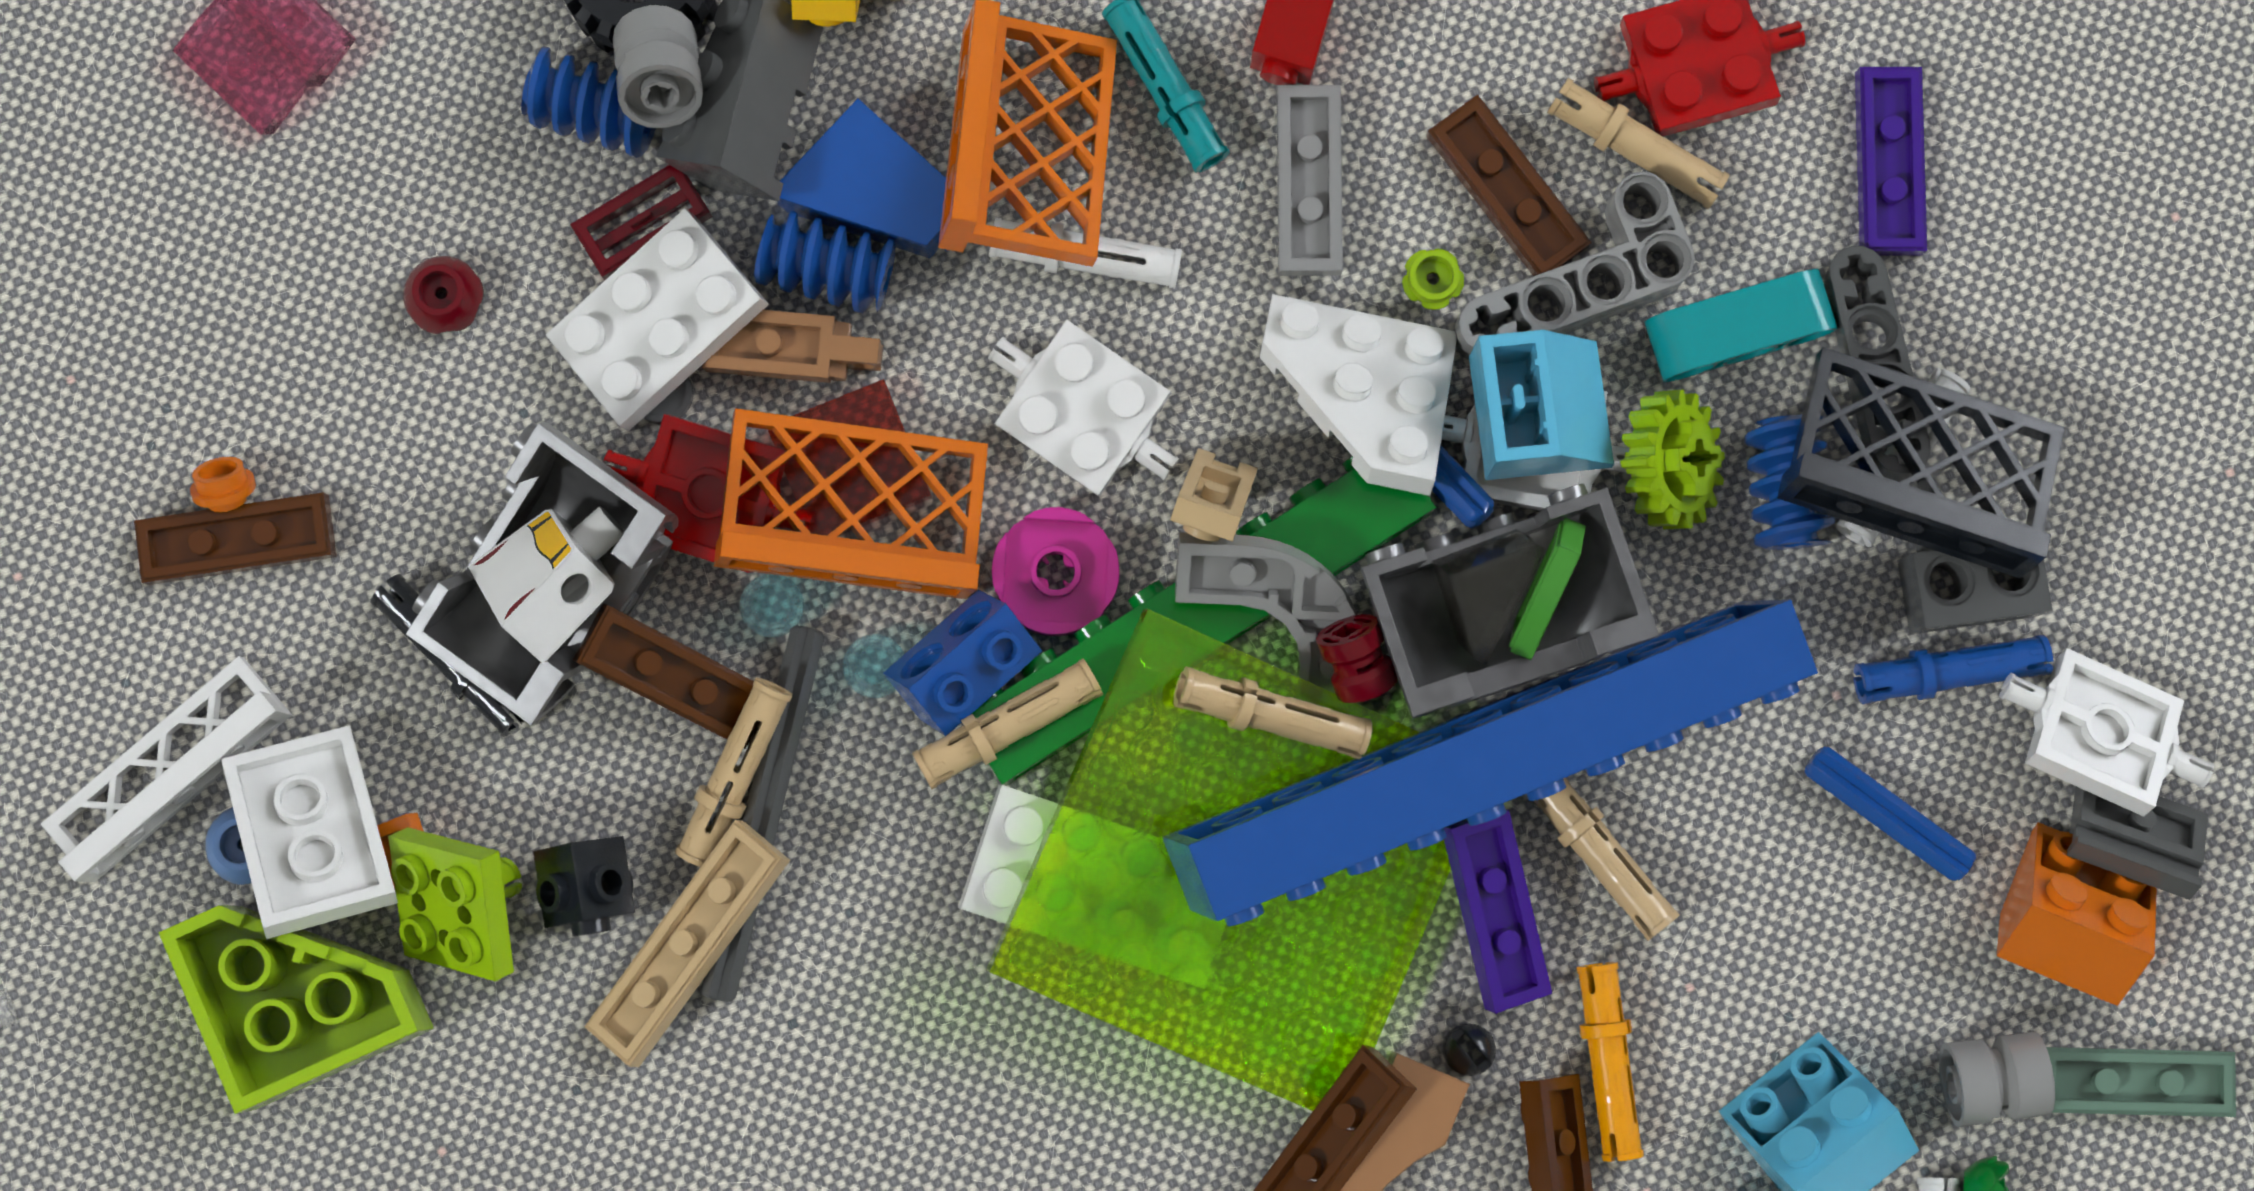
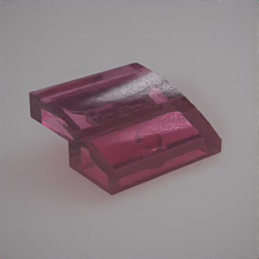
M214 0L188 29L172 51L260 135H268L276 132L308 87H321L356 41V38L316 0Z

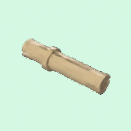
M1569 77L1567 78L1559 93L1579 104L1580 109L1576 110L1555 98L1547 111L1548 114L1558 117L1594 138L1593 146L1604 152L1609 147L1624 158L1657 175L1682 193L1701 203L1704 208L1709 209L1718 195L1699 184L1697 178L1700 177L1722 190L1730 176L1729 173L1720 171L1654 132L1646 125L1629 117L1627 114L1630 109L1618 103L1614 108L1574 83V80Z
M1083 658L1066 668L1063 672L1035 685L994 710L988 711L976 719L973 714L961 720L963 726L934 743H930L912 752V755L930 788L934 789L952 776L981 761L988 765L997 760L995 754L1065 716L1077 707L1103 696V692L1093 672Z
M1185 666L1184 672H1181L1175 688L1174 707L1197 711L1226 720L1228 727L1244 731L1247 727L1260 729L1313 746L1334 750L1356 759L1362 758V754L1366 753L1372 735L1371 719L1348 715L1296 698L1275 694L1258 688L1257 681L1247 678H1241L1237 682L1209 675V673Z
M755 678L751 693L727 739V743L708 784L700 785L694 796L698 805L681 843L675 849V854L685 861L701 867L727 832L733 819H741L746 809V805L742 800L761 759L766 753L768 744L784 709L792 698L793 694L785 688L768 680ZM760 721L740 765H736L755 722ZM730 781L731 785L723 798L712 825H708L727 782Z
M1563 778L1566 785L1564 790L1549 797L1535 800L1534 803L1540 807L1561 834L1557 838L1564 848L1570 845L1576 854L1582 858L1599 882L1633 920L1645 939L1649 941L1679 917L1680 914L1661 895L1648 876L1624 847L1622 848L1613 837L1609 829L1601 821L1605 816L1596 806L1594 809H1591L1570 785L1569 781Z

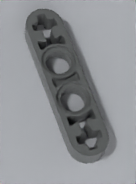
M1850 246L1842 249L1834 256L1824 278V287L1838 327L1835 333L1840 352L1913 376L1887 268L1883 259L1874 250L1864 246ZM1848 267H1854L1858 276H1868L1861 291L1863 304L1855 308L1853 307L1858 299L1855 283L1850 279L1842 280ZM1861 322L1877 324L1886 335V344L1877 349H1868L1861 346L1853 336V327ZM1846 376L1852 403L1863 399L1864 397L1852 378ZM1901 395V402L1896 406L1889 407L1897 421L1906 419L1902 420L1899 424L1902 429L1924 419V415L1910 397ZM1870 407L1855 413L1861 440L1865 448L1888 437L1882 426H1876L1881 424ZM1927 428L1908 437L1924 465L1927 463L1931 453ZM1887 448L1871 456L1885 478L1900 482L1912 476L1906 464H1899L1896 455H1885L1884 452H1886Z

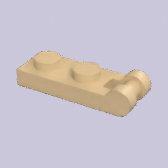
M1198 448L1177 497L1170 521L1182 524L1185 532L1198 539L1218 541L1220 538L1233 542L1258 468L1240 462L1237 468L1214 460L1215 453Z

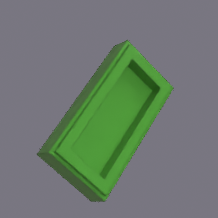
M1566 517L1563 521L1560 520L1514 620L1509 647H1511L1510 652L1532 660L1581 556L1586 525Z

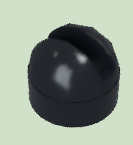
M1464 1023L1455 1026L1447 1033L1443 1041L1442 1051L1446 1063L1452 1070L1462 1075L1475 1076L1485 1072L1492 1065L1495 1059L1496 1046L1493 1037L1485 1028L1476 1024ZM1464 1034L1485 1057L1477 1066L1456 1042Z

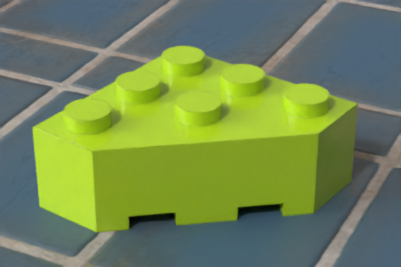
M218 905L158 932L235 1114L257 1110L434 1029L409 969L303 929L266 939L259 912L243 906Z

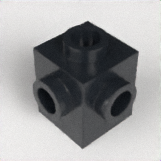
M624 836L570 842L533 851L538 881L536 896L542 909L544 928L571 925L572 937L611 931L610 918L635 913L632 894L633 878L628 869Z

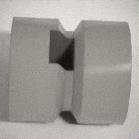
M659 5L636 8L624 15L614 28L613 35L614 60L618 71L616 75L618 102L623 113L633 122L649 128H668L682 124L697 112L701 106L703 95L701 72L698 65L697 37L692 21L681 11Z
M2031 1031L1997 1036L1991 1049L1983 1039L1942 1044L1939 1053L1941 1088L1946 1108L1955 1126L1965 1127L1990 1123L1993 1118H1999L2001 1110L2010 1119L2014 1120L2047 1116L2053 1112L2055 1104L2053 1069L2048 1050L2037 1032Z

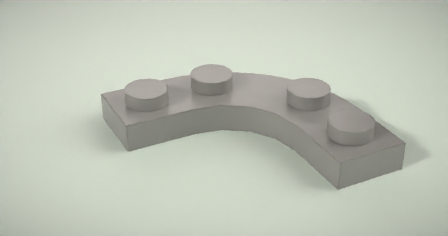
M1179 532L1175 602L1242 605L1268 612L1286 625L1297 643L1298 666L1295 698L1327 707L1334 711L1360 717L1361 702L1343 703L1337 699L1331 682L1334 669L1332 664L1323 660L1316 641L1318 634L1330 624L1357 615L1349 595L1336 577L1307 553L1277 540L1257 536L1235 535L1233 542L1220 538L1218 541H1205L1188 533Z

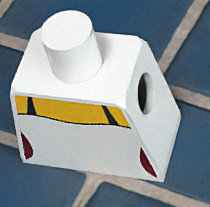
M601 506L575 528L571 527L555 510H544L474 561L468 568L501 627L543 664L612 593L615 583L599 558L618 543L624 534V530Z

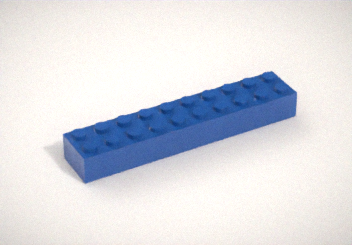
M1791 599L1741 601L1662 633L1653 639L1613 653L1363 755L1361 759L1355 758L1162 838L1189 909L1215 921L1225 919L1227 926L1238 925L1262 915L1265 912L1262 903L1286 893L1288 901H1294L1321 891L1326 887L1323 878L1347 868L1348 874L1353 876L1373 870L1387 862L1384 852L1407 843L1409 850L1412 851L1438 843L1447 837L1444 828L1467 819L1469 825L1473 826L1496 819L1507 812L1504 803L1527 794L1529 801H1535L1554 795L1566 788L1563 778L1586 770L1588 776H1596L1612 771L1625 764L1622 754L1633 749L1645 746L1646 752H1653L1677 744L1684 739L1681 730L1703 721L1705 728L1719 726L1740 717L1742 712L1739 706L1758 698H1761L1763 704H1768L1795 695L1800 691L1797 682L1817 674L1818 671Z

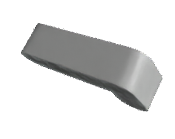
M1643 171L1630 174L1618 185L1607 201L1605 209L1606 223L1615 247L1495 290L1470 301L1458 317L1453 330L1457 337L1456 349L1460 355L1469 360L1478 337L1484 335L1477 334L1473 336L1471 332L1478 317L1481 318L1484 325H1492L1503 321L1511 309L1512 322L1500 326L1495 334L1548 330L1567 334L1665 298L1675 292L1693 270L1695 257L1693 247L1670 189L1664 180L1653 173ZM1630 194L1643 196L1651 205L1652 217L1642 220L1632 217L1624 208V196ZM1657 251L1669 256L1675 266L1674 276L1662 278L1653 274L1647 266V254ZM1594 273H1602L1609 276L1616 285V297L1604 300L1594 296L1588 288V276ZM1539 294L1550 297L1558 307V318L1548 322L1538 320L1529 311L1528 298Z

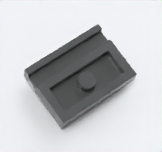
M2076 786L2070 833L2073 834L2072 843L2068 847L2067 856L2190 900L2202 887L2199 869L2204 864L2208 814L2158 796L2156 807L2143 817Z

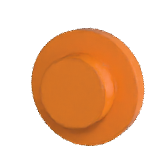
M219 457L206 461L194 469L192 473L194 483L190 487V493L196 505L209 508L214 512H227L242 506L246 502L247 497L256 488V481L252 471L244 468L241 459L236 457Z

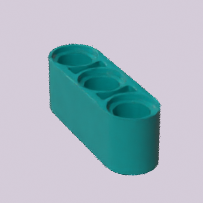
M1816 268L1678 307L1644 321L1663 383L1681 380L1800 345L1838 330L1820 271Z

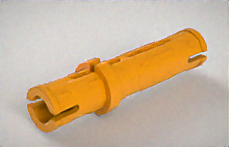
M1618 962L1593 963L1576 967L1579 974L1585 1023L1579 1025L1581 1039H1587L1603 1152L1601 1156L1602 1161L1606 1162L1615 1161L1616 1157L1618 1161L1644 1157L1626 1036L1628 1033H1632L1631 1019H1624L1617 970L1619 969Z

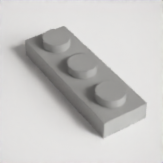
M1278 85L1277 87L1278 276H1341L1343 271L1341 85Z

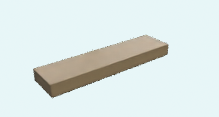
M735 819L584 1027L629 1067H640L790 862V859L746 822Z

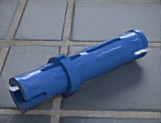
M2045 635L1928 654L1924 648L1912 650L1909 652L1908 657L1855 664L1853 672L1856 676L1861 675L1862 677H1853L1857 697L1862 705L1917 695L1918 700L1934 698L1936 692L2002 682L2006 680L2010 673L2015 674L2019 678L2050 675L2053 671V666L2050 663L2044 664L2043 662H2053V653Z

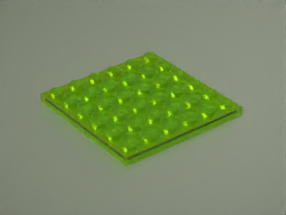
M1143 609L986 970L1313 1111L1361 1046L1367 1045L1375 1048L1450 873L1451 867L1445 842L1443 839L1428 847L1412 851L1409 850L1407 843L1384 852L1387 862L1373 870L1353 876L1348 874L1347 868L1323 878L1326 887L1321 891L1294 901H1288L1286 893L1262 903L1265 911L1262 915L1238 925L1227 926L1225 919L1215 921L1191 911L1162 837L1355 758L1334 750L1313 746L1260 729L1247 727L1244 731L1229 728L1226 720L1197 711L1174 707L1175 688L1181 672H1184V667L1187 666L1209 673V675L1237 682L1241 678L1257 681L1258 688L1272 693L1296 698L1348 715L1371 719L1372 735L1365 754L1419 732L1357 703H1343L1337 699L1335 693L1150 609Z

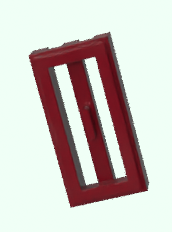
M668 165L571 223L570 226L600 275L606 280L669 222L607 259L603 255L604 253L687 203H690L692 206L689 211L701 223L713 216L688 175ZM677 182L681 190L643 211L596 241L590 234L673 183Z

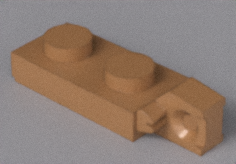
M762 310L702 365V368L705 372L831 383V380L846 381L848 369L881 371L884 345L877 338L851 336V323L837 321L835 316Z

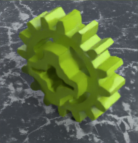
M1684 389L1657 391L1654 392L1653 396H1643L1640 398L1641 410L1630 411L1628 415L1634 428L1633 433L1622 434V441L1630 448L1629 452H1625V458L1621 460V467L1626 469L1627 474H1631V479L1625 486L1626 493H1637L1638 498L1634 510L1637 514H1648L1649 526H1662L1663 530L1693 528V523H1704L1707 520L1705 508H1716L1718 502L1712 490L1714 486H1720L1724 483V478L1717 472V468H1722L1725 453L1721 451L1720 445L1715 446V441L1721 434L1720 427L1710 428L1708 423L1712 410L1710 406L1699 407V395L1696 393L1685 394Z

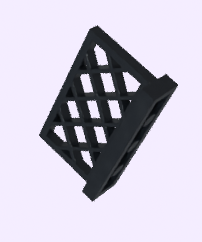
M1822 347L1816 354L1791 465L1782 475L1777 498L2013 577L2021 578L2047 558L2051 534L2044 532L2065 427ZM1830 371L1852 378L1864 398L1841 409L1827 387ZM1896 393L1910 397L1924 415V419L1902 429L1884 399ZM1870 407L1888 437L1865 448L1847 417ZM1823 408L1827 416L1820 419L1821 410ZM1956 413L1970 417L1974 420L1985 439L1963 449L1944 419ZM1831 425L1834 426L1851 454L1838 462L1812 453L1816 433ZM1997 426H1998V427H2001V428H2004V429L2001 430V431H1999V429L1997 428ZM1930 427L1949 457L1926 468L1908 437ZM2016 433L2043 441L2038 463L2026 469H2023L2005 441L2006 438ZM1894 445L1912 476L1900 482L1885 478L1871 456ZM1991 447L2009 478L1987 488L1969 457ZM1857 463L1860 469L1852 467V465ZM1954 465L1973 496L1962 502L1946 498L1932 476ZM2036 474L2033 485L2029 477ZM1918 484L1921 489L1913 487V485ZM2015 485L2029 508L2026 524L2006 518L1993 496ZM1976 504H1979V506L1981 507V509L1976 508V507H1973V506L1976 505Z

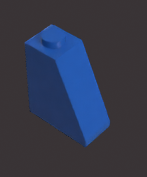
M858 98L780 180L784 184L780 200L776 202L787 213L795 211L799 217L811 221L815 217L822 219V224L836 229L841 224L846 226L847 232L861 236L864 231L869 232L871 240L885 244L888 238L894 239L895 248L926 258H931L940 249L938 245L946 177Z

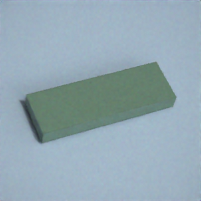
M2046 1047L2055 1082V1104L2052 1113L2236 1117L2235 1052Z

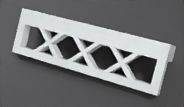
M238 656L41 823V826L66 854L58 863L73 881L96 882L219 778L224 773L221 758L252 750L292 716L290 711L244 657ZM238 678H241L254 693V696L227 719H219L221 693ZM208 705L207 718L194 717ZM184 724L206 726L205 737L177 761H170L172 734ZM158 747L157 760L144 759ZM135 766L155 767V780L128 803H120L123 776ZM109 789L107 802L94 801ZM85 808L106 809L105 822L80 843L65 827L67 823Z

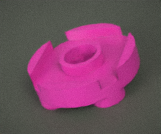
M1043 508L1023 517V520L1014 524L1009 532H1006L998 542L992 562V580L999 600L1007 604L1027 630L1045 636H1067L1075 634L1078 630L1102 616L1113 602L1119 584V560L1116 549L1104 530L1097 526L1088 516L1068 508ZM1050 555L1063 556L1064 566L1074 568L1075 570L1071 583L1063 580L1065 587L1062 589H1049L1048 580L1037 575L1041 562L1049 565L1047 557Z

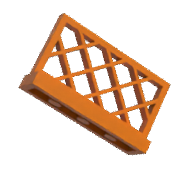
M975 0L962 33L938 248L963 253L967 243H974L1093 267L1098 257L1117 40L999 15L1001 2ZM1006 38L1028 42L1041 58L1021 70L1005 51ZM1073 52L1099 57L1098 73L1082 83L1063 59ZM1049 67L1069 90L1051 103L1043 97L1030 81L1031 78ZM1003 71L1008 78L1001 82ZM1015 88L1018 89L1036 111L1017 124L1013 122L999 105V98ZM1097 88V90H1096V98H1095V97L1091 94V91H1093L1094 89ZM1075 101H1078L1094 120L1093 127L1078 137L1058 114L1059 111ZM1043 121L1064 144V146L1045 158L1024 135V133ZM997 125L1002 133L995 137ZM1010 142L1030 165L1029 168L1011 179L993 160V153ZM1092 142L1090 153L1085 146ZM1070 155H1073L1089 174L1088 182L1073 192L1052 168ZM1037 176L1043 180L1058 198L1057 202L1040 213H1037L1018 190V188ZM990 181H992L994 185L997 187L991 192H989ZM1004 197L1025 221L1013 230L986 225L988 207ZM1085 197H1087L1086 208L1080 202ZM1067 209L1083 228L1082 243L1059 239L1046 222Z
M735 408L714 567L967 599L978 588L980 564H976L988 444ZM746 427L772 430L788 451L763 470H760L744 450ZM788 433L807 436L796 444ZM819 437L835 439L851 458L850 461L826 479L823 478L802 451ZM852 442L867 443L871 445L865 448L862 452H859V450L855 447V445ZM881 446L899 448L914 467L913 470L889 488L866 461V458ZM915 450L931 452L933 454L923 461ZM945 454L971 458L969 483L952 497L928 468ZM793 457L816 487L789 507L766 477ZM743 465L752 478L740 486ZM857 466L878 492L879 496L853 515L830 485ZM920 475L942 504L916 523L894 496V493ZM757 484L780 511L777 517L763 527L735 523L738 498ZM820 493L824 495L844 520L843 524L827 536L811 534L795 514V512ZM968 494L965 514L956 502ZM884 501L908 530L891 544L874 542L858 522ZM948 510L964 530L962 553L937 550L921 529ZM787 520L795 531L774 528ZM850 528L859 540L841 538L839 536ZM913 536L921 548L902 546V544Z

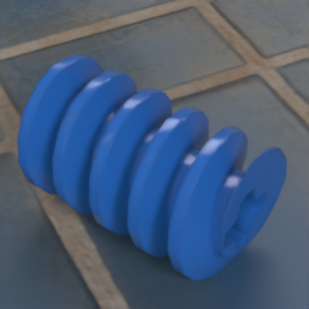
M546 46L540 49L527 74L522 93L521 112L524 116L528 114L531 125L541 129L547 127L552 121L554 131L562 136L570 135L576 128L577 136L582 142L591 143L600 136L602 146L610 151L618 149L624 143L626 153L633 158L641 157L648 150L656 128L645 127L633 122L623 113L618 102L617 68L613 70L604 84L599 82L598 62L591 61L583 74L579 76L575 75L574 55L566 54L556 69L551 67V49Z
M790 211L781 226L775 225L774 215L771 214L763 231L754 270L755 281L760 285L767 286L778 273L780 290L791 293L802 280L804 296L813 300L821 294L827 285L829 304L839 307L851 292L854 311L863 314L870 307L874 299H876V311L878 313L892 276L895 260V240L888 238L877 254L872 252L871 234L864 231L854 247L847 244V231L844 225L840 224L828 240L823 238L822 219L815 217L807 231L803 233L799 232L797 212Z
M1802 414L1777 416L1757 421L1755 424L1761 427L1748 432L1744 436L1745 444L1748 447L1763 450V452L1749 458L1746 462L1747 469L1750 472L1766 475V477L1749 486V494L1752 497L1769 501L1754 508L1751 512V517L1755 522L1771 526L1753 537L1754 544L1760 548L1787 550L1833 543L1832 541L1818 538L1817 532L1835 524V517L1815 513L1814 510L1777 498L1782 475L1791 465ZM1815 439L1812 453L1816 454L1827 449L1828 442Z

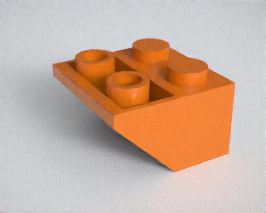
M2037 822L2030 834L2000 913L1997 957L2118 1006L2155 956L2157 888L2067 856V850L2072 843L2073 834L2059 831Z

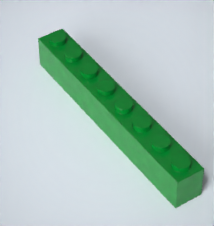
M1352 456L1342 464L1347 472L1345 475L1328 486L1324 484L1321 478L1312 481L1288 498L1294 506L1293 508L1274 520L1271 519L1268 512H1264L1240 527L1236 531V535L1264 537L1291 545L1316 559L1336 576L1363 559L1366 554L1379 549L1429 517L1436 506L1428 495L1366 483L1351 465ZM1160 580L1150 584L1128 599L1133 610L1112 623L1106 614L1093 620L1074 634L1079 644L1057 657L1052 648L1038 655L1021 670L1025 676L1023 680L1005 691L1000 688L972 713L976 719L1046 679L1048 680L1063 672L1066 668L1083 658L1093 672L1103 692V696L1077 707L1065 716L995 754L997 760L989 763L990 767L1002 785H1009L1180 676L1181 672H1184L1185 666L1194 667L1263 623L1272 615L1264 610L1242 605L1175 602V583L1166 589Z

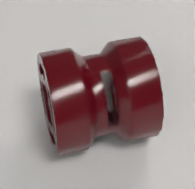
M1360 614L1338 620L1324 628L1316 637L1323 660L1332 664L1334 673L1331 676V682L1337 699L1343 703H1358L1376 698L1389 691L1398 681L1391 657L1383 654L1380 647L1384 637L1378 619L1373 615Z

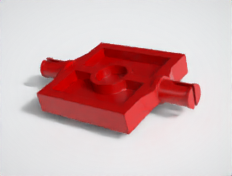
M1679 0L1622 17L1620 28L1629 52L1628 69L1594 77L1595 92H1598L1597 97L1603 101L1635 93L1637 98L1647 108L1655 132L1665 137L1776 106L1781 95L1771 68V55L1804 47L1805 34L1804 31H1801L1802 25L1799 21L1764 31L1760 23L1754 18L1748 0Z
M663 414L655 445L646 455L644 461L610 449L607 451L604 461L626 467L627 470L607 465L678 517V527L674 532L671 533L665 528L663 533L673 541L671 550L714 562L716 542L720 532L731 433L673 415ZM745 437L744 450L760 470H763L788 451ZM786 463L766 477L780 495V482ZM743 465L740 486L752 478ZM757 484L738 498L735 523L763 527L777 517L780 511ZM800 508L795 512L800 520L809 523L815 522V511ZM787 520L777 526L780 529L795 531ZM804 524L811 533L813 526Z

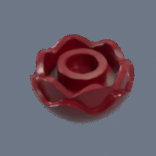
M436 256L422 261L410 272L403 291L404 305L410 317L421 329L432 334L461 331L469 327L473 323L484 297L482 282L466 262L451 256ZM440 289L447 290V296L444 299L437 298V292Z

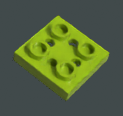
M408 827L389 835L392 861L391 874L398 901L399 934L403 943L404 955L494 982L513 973L514 966L505 899L519 894L522 889V883L515 882L507 887L505 884L522 877L517 865L506 857H500L498 850Z

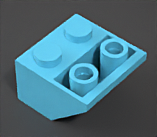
M1548 330L1478 337L1469 356L1485 480L1605 469L1614 466L1597 341Z
M1817 1032L1719 1110L1722 1118L1779 1191H1869L1919 1151L1899 1110L1820 1032Z

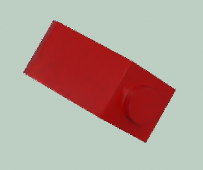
M1267 0L1253 47L1250 68L1261 71L1260 77L1263 80L1277 86L1296 85V82L1310 85L1335 0Z

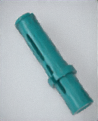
M1114 0L1102 11V16L1115 33L1134 69L1158 106L1157 119L1163 128H1171L1191 162L1195 173L1198 171L1200 173L1214 167L1223 161L1230 151L1222 142L1203 110L1206 101L1201 92L1190 88L1139 0Z

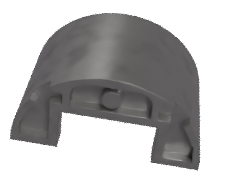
M546 422L531 423L515 441L511 454L516 459L505 475L510 482L502 494V498L507 501L506 506L497 520L492 518L487 521L475 535L470 545V549L475 552V555L465 571L440 582L435 579L419 594L412 607V610L418 615L406 633L410 638L530 725L551 711L573 689L574 683L568 678L586 669L585 666L573 661V658L602 604L605 603L628 616L633 614L657 576L673 544V541L663 534L666 528L673 533L678 527L679 521L678 517L666 507ZM601 506L624 530V534L618 543L599 558L615 583L613 591L560 648L542 664L501 627L468 567L544 510H555L571 527L575 528Z
M1583 483L1562 489L1548 495L1551 506L1546 507L1534 517L1515 523L1512 513L1503 514L1483 521L1482 524L1477 526L1479 535L1455 542L1453 533L1449 532L1416 544V550L1405 553L1403 544L1397 543L1365 555L1368 565L1362 567L1361 572L1412 719L1432 714L1434 710L1440 708L1447 710L1589 663V661L1595 660L1607 653L1613 654L1659 636L1608 488L1588 493ZM1566 517L1586 525L1581 556L1532 660L1510 652L1511 647H1509L1514 620L1560 520L1563 521Z

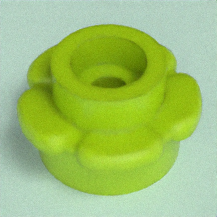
M1439 248L1429 251L1420 250L1414 253L1405 264L1407 274L1402 279L1403 290L1411 301L1421 302L1422 307L1425 309L1439 310L1448 306L1449 300L1452 297H1458L1464 287V274L1459 269L1456 257L1449 251ZM1432 273L1436 274L1439 278L1438 283L1434 285L1427 281V276Z

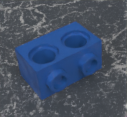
M977 590L883 674L921 721L946 736L962 723V719L978 709L1037 657L1042 650L1006 603Z

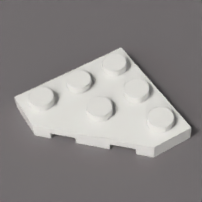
M1272 294L1260 359L1274 375L1281 372L1299 393L1297 402L1327 437L1335 435L1353 456L1351 465L1366 483L1428 496L1431 495L1436 477L1457 337L1455 331Z

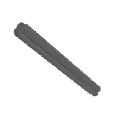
M799 625L793 626L790 629L777 685L785 688L793 695L784 709L768 744L766 753L754 774L743 822H746L772 845H774L824 642V636L821 631ZM759 904L704 978L701 991L702 995L707 998L724 1002H731L736 998Z

